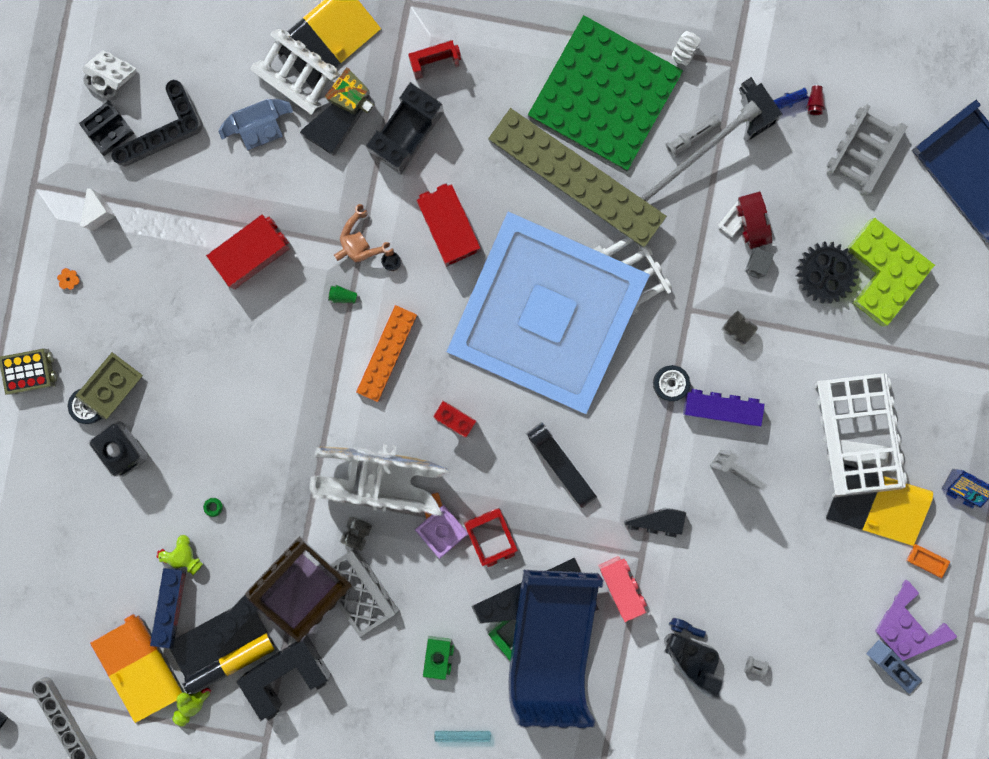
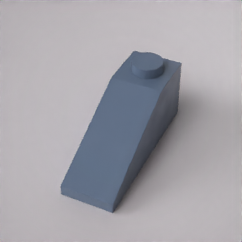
M880 640L866 653L908 694L922 681Z

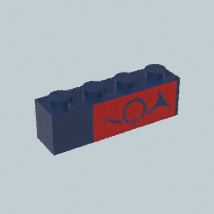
M163 568L150 646L174 648L186 572L182 570Z

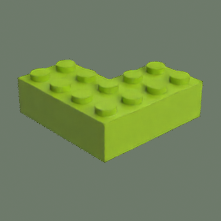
M874 217L865 224L847 247L850 254H853L854 257L875 272V275L853 301V304L882 327L888 326L935 264Z

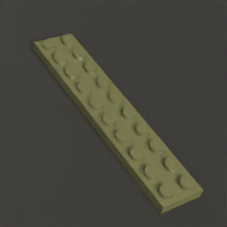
M512 108L508 110L488 138L493 144L643 248L646 247L667 218L661 211Z

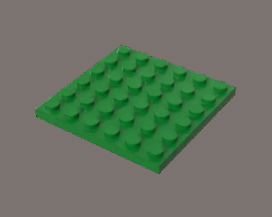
M583 15L530 109L528 117L628 171L683 70Z

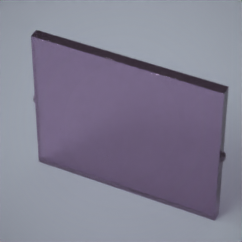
M302 554L260 599L295 628L336 583L319 566H316Z

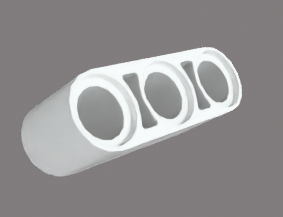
M840 440L842 453L890 448L887 446ZM889 452L879 453L881 465L887 466ZM875 454L861 455L862 463L876 464ZM856 456L842 458L843 460L857 462Z

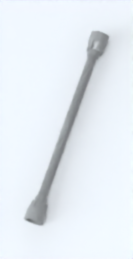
M750 101L740 110L741 114L738 115L737 119L640 198L647 202L649 198H652L655 193L657 194L659 190L667 186L678 174L680 175L682 171L684 172L686 168L690 167L705 152L707 153L711 147L713 148L717 142L719 143L721 139L723 140L725 136L729 135L741 123H745L747 120L751 122L761 114V110L753 101Z

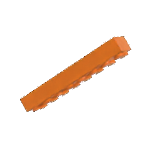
M397 305L394 306L356 393L379 402L417 318V314Z

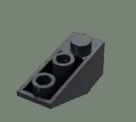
M662 508L624 520V524L628 525V529L639 531V527L646 528V532L658 534V531L666 532V536L677 537V534L682 535L686 512Z

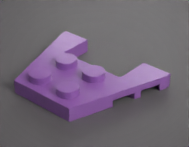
M908 580L903 582L898 595L895 596L891 607L886 611L875 630L902 661L957 638L946 623H943L929 635L909 613L905 606L919 592Z

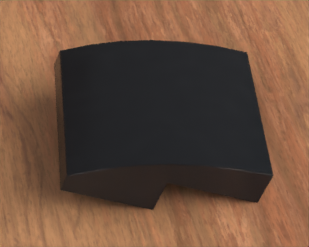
M107 101L79 123L103 156L134 134L133 130L110 101Z

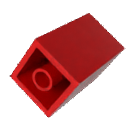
M445 183L438 186L437 191L433 193L427 191L419 195L417 203L446 267L481 252L478 241L452 184L448 185Z
M261 214L208 253L206 257L228 287L236 289L290 249L287 244L290 242L281 231L277 232L278 226L270 216L265 217Z

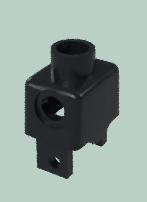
M122 421L111 424L89 442L90 447L114 477L126 476L148 458L145 451ZM112 443L119 446L120 452L116 457L110 456L107 452L108 446Z

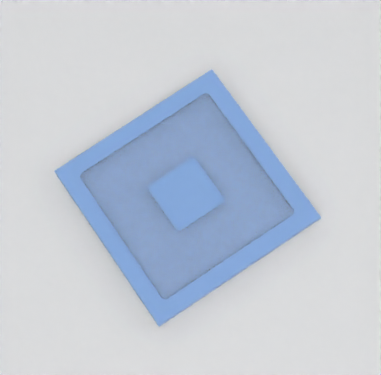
M508 211L446 352L586 414L650 274Z

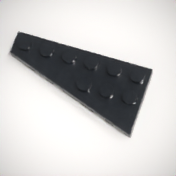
M575 557L547 570L581 572ZM522 582L472 605L471 607L479 624L516 620ZM596 604L595 611H598L599 608Z

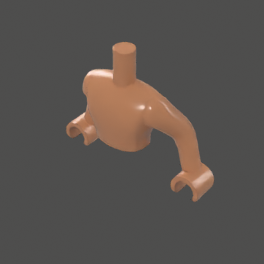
M358 204L355 207L356 212L349 218L342 230L340 243L343 249L334 254L337 261L347 255L354 262H361L381 253H384L386 256L394 254L393 248L385 250L390 246L389 242H384L381 247L370 249L369 244L360 232L350 235L352 227L357 220L365 218L368 214L367 210L359 212L364 208L362 204Z

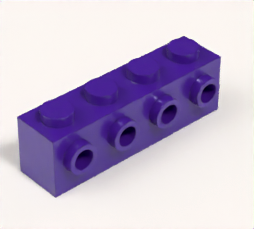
M691 389V392H687L685 396L683 415L761 427L765 404L760 403V399L748 398V401L741 400V396L729 395V398H724L722 393L710 392V395H705L703 390Z

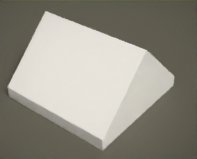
M87 188L80 227L94 231L114 218L115 215L100 193Z

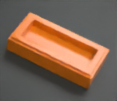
M914 544L906 560L940 578H943L951 562L917 544Z

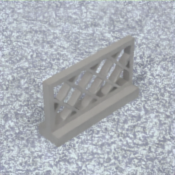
M720 450L710 464L711 467L725 473L730 471L752 487L761 490L767 487L766 484L734 463L738 456L732 452Z
M356 547L331 564L333 567L337 565V570L341 574L349 575L348 581L350 583L352 576L359 577L362 581L361 588L351 586L346 592V597H341L337 601V605L359 637L388 618H391L399 611ZM345 559L351 565L350 572L340 570L341 562ZM325 568L317 573V576L329 592L332 589L331 585L334 586L338 579L335 577V582L328 581L323 575L328 571ZM350 589L360 591L358 601L348 599ZM363 592L371 594L372 603L362 602ZM348 602L358 604L356 614L350 613L347 610ZM361 605L371 607L369 616L359 614ZM373 609H381L385 616L380 619L372 617ZM358 618L369 620L367 628L363 631L358 626Z

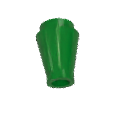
M338 285L330 286L328 301H332V303L355 304L357 292Z

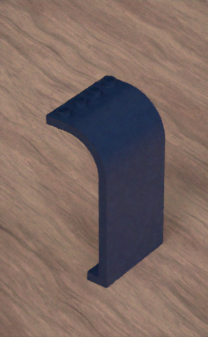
M976 99L915 146L912 151L975 231L989 244V121L979 110L978 107L981 104Z
M523 570L508 683L510 707L518 726L523 728L539 726L541 728L559 727L562 729L568 727L580 729L594 727L595 719L588 709L585 697V671L598 588H603L604 582L599 573Z

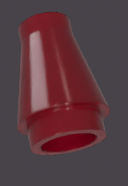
M814 85L811 87V93L806 106L810 115H822L823 110H825L822 86Z

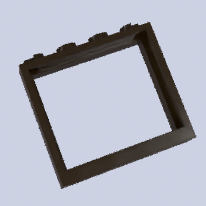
M299 536L245 594L249 601L294 640L299 642L305 635L309 634L314 625L322 621L323 616L336 606L337 601L347 594V590L352 585L347 578ZM307 551L339 581L293 628L260 598Z

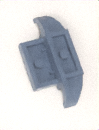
M265 99L232 112L220 126L218 132L222 140L232 134L240 133L246 149L250 150L283 137L276 118L286 113H292L293 110L287 101Z

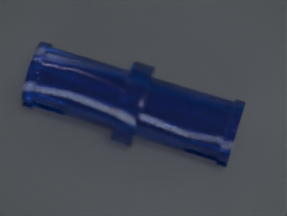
M804 87L790 94L788 92L784 93V96L773 101L779 109L791 108L793 104L809 99V96Z

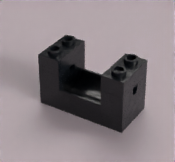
M411 82L399 97L401 103L382 131L379 132L377 130L366 145L368 152L400 175L444 113L442 103Z
M308 635L242 674L236 681L260 721L265 718L269 721L280 711L279 708L282 703L270 683L292 669H298L310 691L314 688L317 690L321 689L329 681L328 678L331 673Z

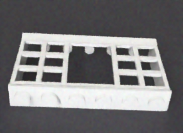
M887 374L817 381L814 384V388H818L819 397L817 402L819 406L821 405L822 409L820 420L825 428L823 439L828 447L826 458L827 462H830L832 472L829 474L830 481H833L835 491L831 494L832 498L904 488L905 484H907V476L902 470L904 458L902 453L899 452L901 441L899 434H896L897 418L896 415H893L894 399L892 396L890 397L891 381L890 378H887ZM881 380L882 392L869 393L867 382ZM863 382L865 394L851 395L849 384ZM845 385L846 396L833 397L831 386ZM883 396L885 409L872 411L870 397ZM865 398L868 412L854 413L852 399ZM847 400L849 414L835 415L833 402ZM878 414L887 415L891 448L850 453L841 452L837 419ZM893 452L895 466L881 467L879 453ZM875 454L877 468L863 469L861 455ZM856 456L858 470L845 472L842 458ZM896 470L898 484L884 486L882 471ZM878 472L880 486L866 488L864 474ZM859 474L861 488L847 490L845 476Z

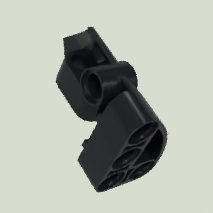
M676 633L666 635L664 638L666 647L664 652L670 655L684 677L702 693L711 698L720 699L724 680L721 676L715 674L719 663L718 652L711 646ZM690 645L696 646V651L693 654L687 653V648ZM714 652L712 660H705L706 653Z

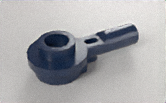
M672 618L668 624L672 627V631L682 633L685 630L701 638H704L706 635V631L692 627L693 625L689 624V622L678 618Z

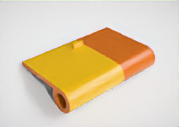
M132 614L124 619L125 623L92 641L90 644L134 723L172 704L176 701L177 696L183 692L159 649L150 646L151 635L139 615L136 617L135 614Z

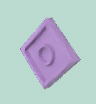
M445 505L439 508L442 515L432 514L415 529L439 559L468 535V532Z

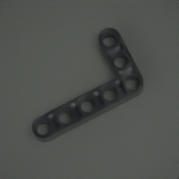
M170 80L165 88L178 119L113 149L111 156L114 162L124 167L188 139L202 130L199 116L186 88L181 82ZM180 86L179 93L172 94L173 87ZM183 103H187V104H188L187 110L184 111V112H181V111H180V106H181ZM192 120L196 121V126L193 129H188V123ZM177 128L179 131L178 135L171 137V130ZM160 136L161 142L158 145H154L153 139ZM139 144H143V151L136 153V147ZM125 152L126 158L123 161H119V154Z
M542 422L526 433L581 508L597 498L596 494Z

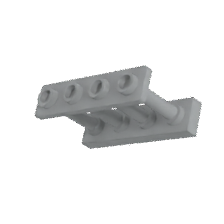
M868 104L858 109L854 116L857 118L854 125H849L845 132L847 134L845 141H840L836 148V151H838L836 157H832L826 166L829 168L827 174L830 175L837 170L860 183L862 187L860 193L864 195L870 194L908 127L903 123L896 127H891L868 114L867 112L871 107ZM865 120L888 133L890 137L888 142L881 143L858 130L862 121ZM853 137L879 150L880 156L878 160H872L849 147ZM844 153L869 166L871 170L869 176L864 177L840 164L839 162Z

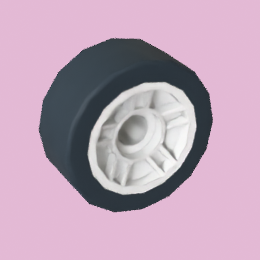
M675 365L659 369L653 380V388L657 396L670 402L684 398L687 392H689L691 385L687 372ZM669 380L675 381L674 387L668 385Z
M80 389L72 393L67 407L73 420L82 424H92L102 419L101 416L90 408L86 409L84 407L85 404L75 398Z

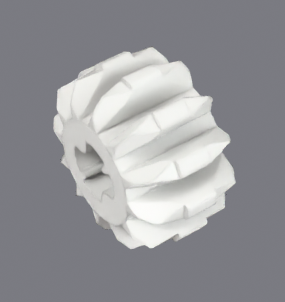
M684 32L672 52V59L679 64L688 65L700 45V37L692 32Z

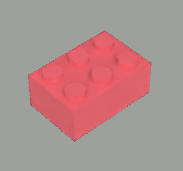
M616 556L599 564L598 567L624 622L646 613L644 609L647 607L641 593L637 594L636 592L639 587L633 576L629 577L628 572L631 570L627 561Z

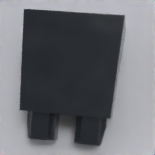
M752 77L744 81L739 88L743 95L741 103L745 107L750 101H753L762 113L751 122L746 121V130L743 138L745 142L750 141L775 125L783 115L762 83L757 85Z

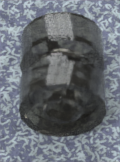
M737 310L721 330L730 336L735 335L734 340L741 346H744L757 331L758 327L751 321L745 322L744 315Z
M350 516L346 524L347 531L343 532L339 542L353 549L363 551L366 543L365 536H369L373 525Z

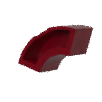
M761 192L738 197L736 212L738 217L742 219L744 228L742 238L744 243H748L750 249L771 244L770 224L767 225L765 216L767 209Z

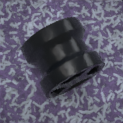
M394 252L391 256L384 254L381 258V263L386 270L396 271L401 265V259Z

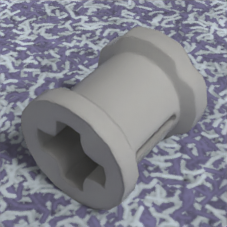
M749 656L744 671L745 673L751 672L760 675V678L764 679L768 671L769 662L765 661L763 663Z

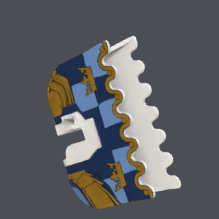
M383 444V450L378 451V453L354 447V449L316 447L314 457L350 461L347 479L312 476L310 491L314 498H329L335 501L373 505V510H377V507H382L383 512H386V507L399 510L408 509L414 512L442 515L432 495L424 489L413 486L410 480L416 475L430 478L441 477L449 473V470L430 461L396 455L397 446L394 445L389 453L386 450L387 444ZM362 460L363 464L358 491H353L358 461Z

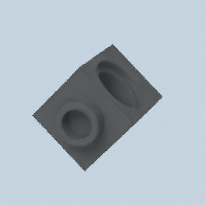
M757 247L754 248L745 270L754 278L759 279L760 276H766L774 254Z

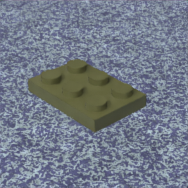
M111 352L75 395V398L107 420L143 375Z

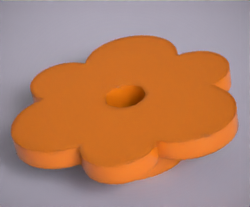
M68 268L62 269L61 274L57 277L60 281L59 287L62 289L68 288L69 290L74 289V285H78L80 282L79 277L76 276L77 272L75 270L70 271Z

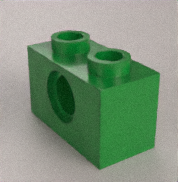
M428 636L423 677L446 680V675H450L452 664L448 663L449 656H453L454 644H451V639ZM435 654H442L444 660L440 663L436 662L433 658Z

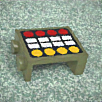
M43 348L0 356V370L5 395H13L45 387H56L57 375L52 368V363L54 362L52 352H49V349Z

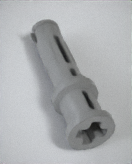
M714 115L687 134L681 133L679 138L673 142H667L665 145L670 155L676 158L678 153L685 149H690L692 143L718 126H721L719 118Z

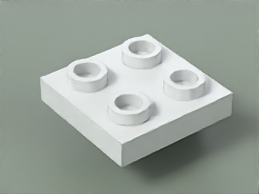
M101 51L84 65L82 72L92 77V85L97 90H104L108 86L117 90L135 75L136 68L128 62L116 58L109 52Z

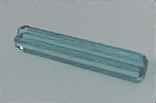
M435 731L434 740L435 742H490L491 732Z

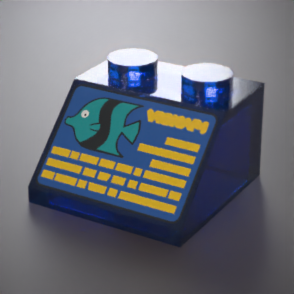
M952 468L941 488L947 491V496L955 500L957 497L963 500L962 504L971 509L974 507L981 508L989 500V484L964 470Z

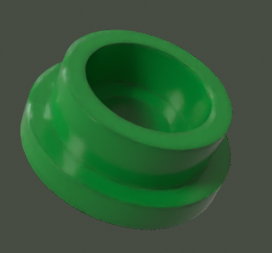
M209 498L205 501L203 509L206 515L216 517L221 514L223 504L217 498ZM211 504H215L217 506V509L215 511L211 510Z

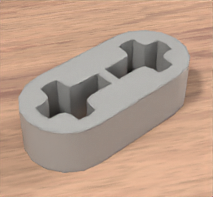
M85 74L83 82L86 87L105 100L112 101L117 98L118 89L111 88L113 91L112 95L107 94L104 90H97L89 81L92 77Z

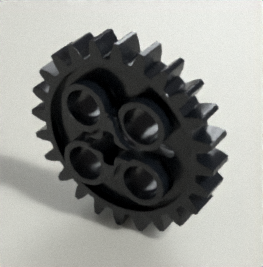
M826 241L822 242V247L816 243L814 246L815 250L809 247V254L806 252L802 253L805 259H798V262L802 265L795 268L800 271L795 277L801 278L797 285H804L801 292L807 290L806 297L814 295L813 301L820 298V303L822 304L827 299L828 304H831L833 299L839 302V296L843 299L846 298L845 292L852 293L850 286L854 287L857 285L853 282V279L859 278L857 275H854V272L859 269L853 268L857 261L850 260L853 254H846L848 248L841 250L842 244L837 245L835 248L834 242H830L829 246H827ZM820 255L825 256V265H821L818 262V257ZM832 257H834L835 260H834L833 264L831 265V267L829 268L830 263H831V259H832ZM837 263L843 265L844 270L842 273L837 272ZM829 268V271H828V272H829L831 275L825 277L826 273L823 272V270H826V269ZM812 272L818 275L819 279L816 283L810 279ZM824 279L823 287L819 288L820 283ZM830 280L835 282V290H830L828 288V282Z

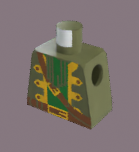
M347 67L325 95L328 102L352 114H355L359 108L368 114L374 107V104L366 99L370 94L369 89Z

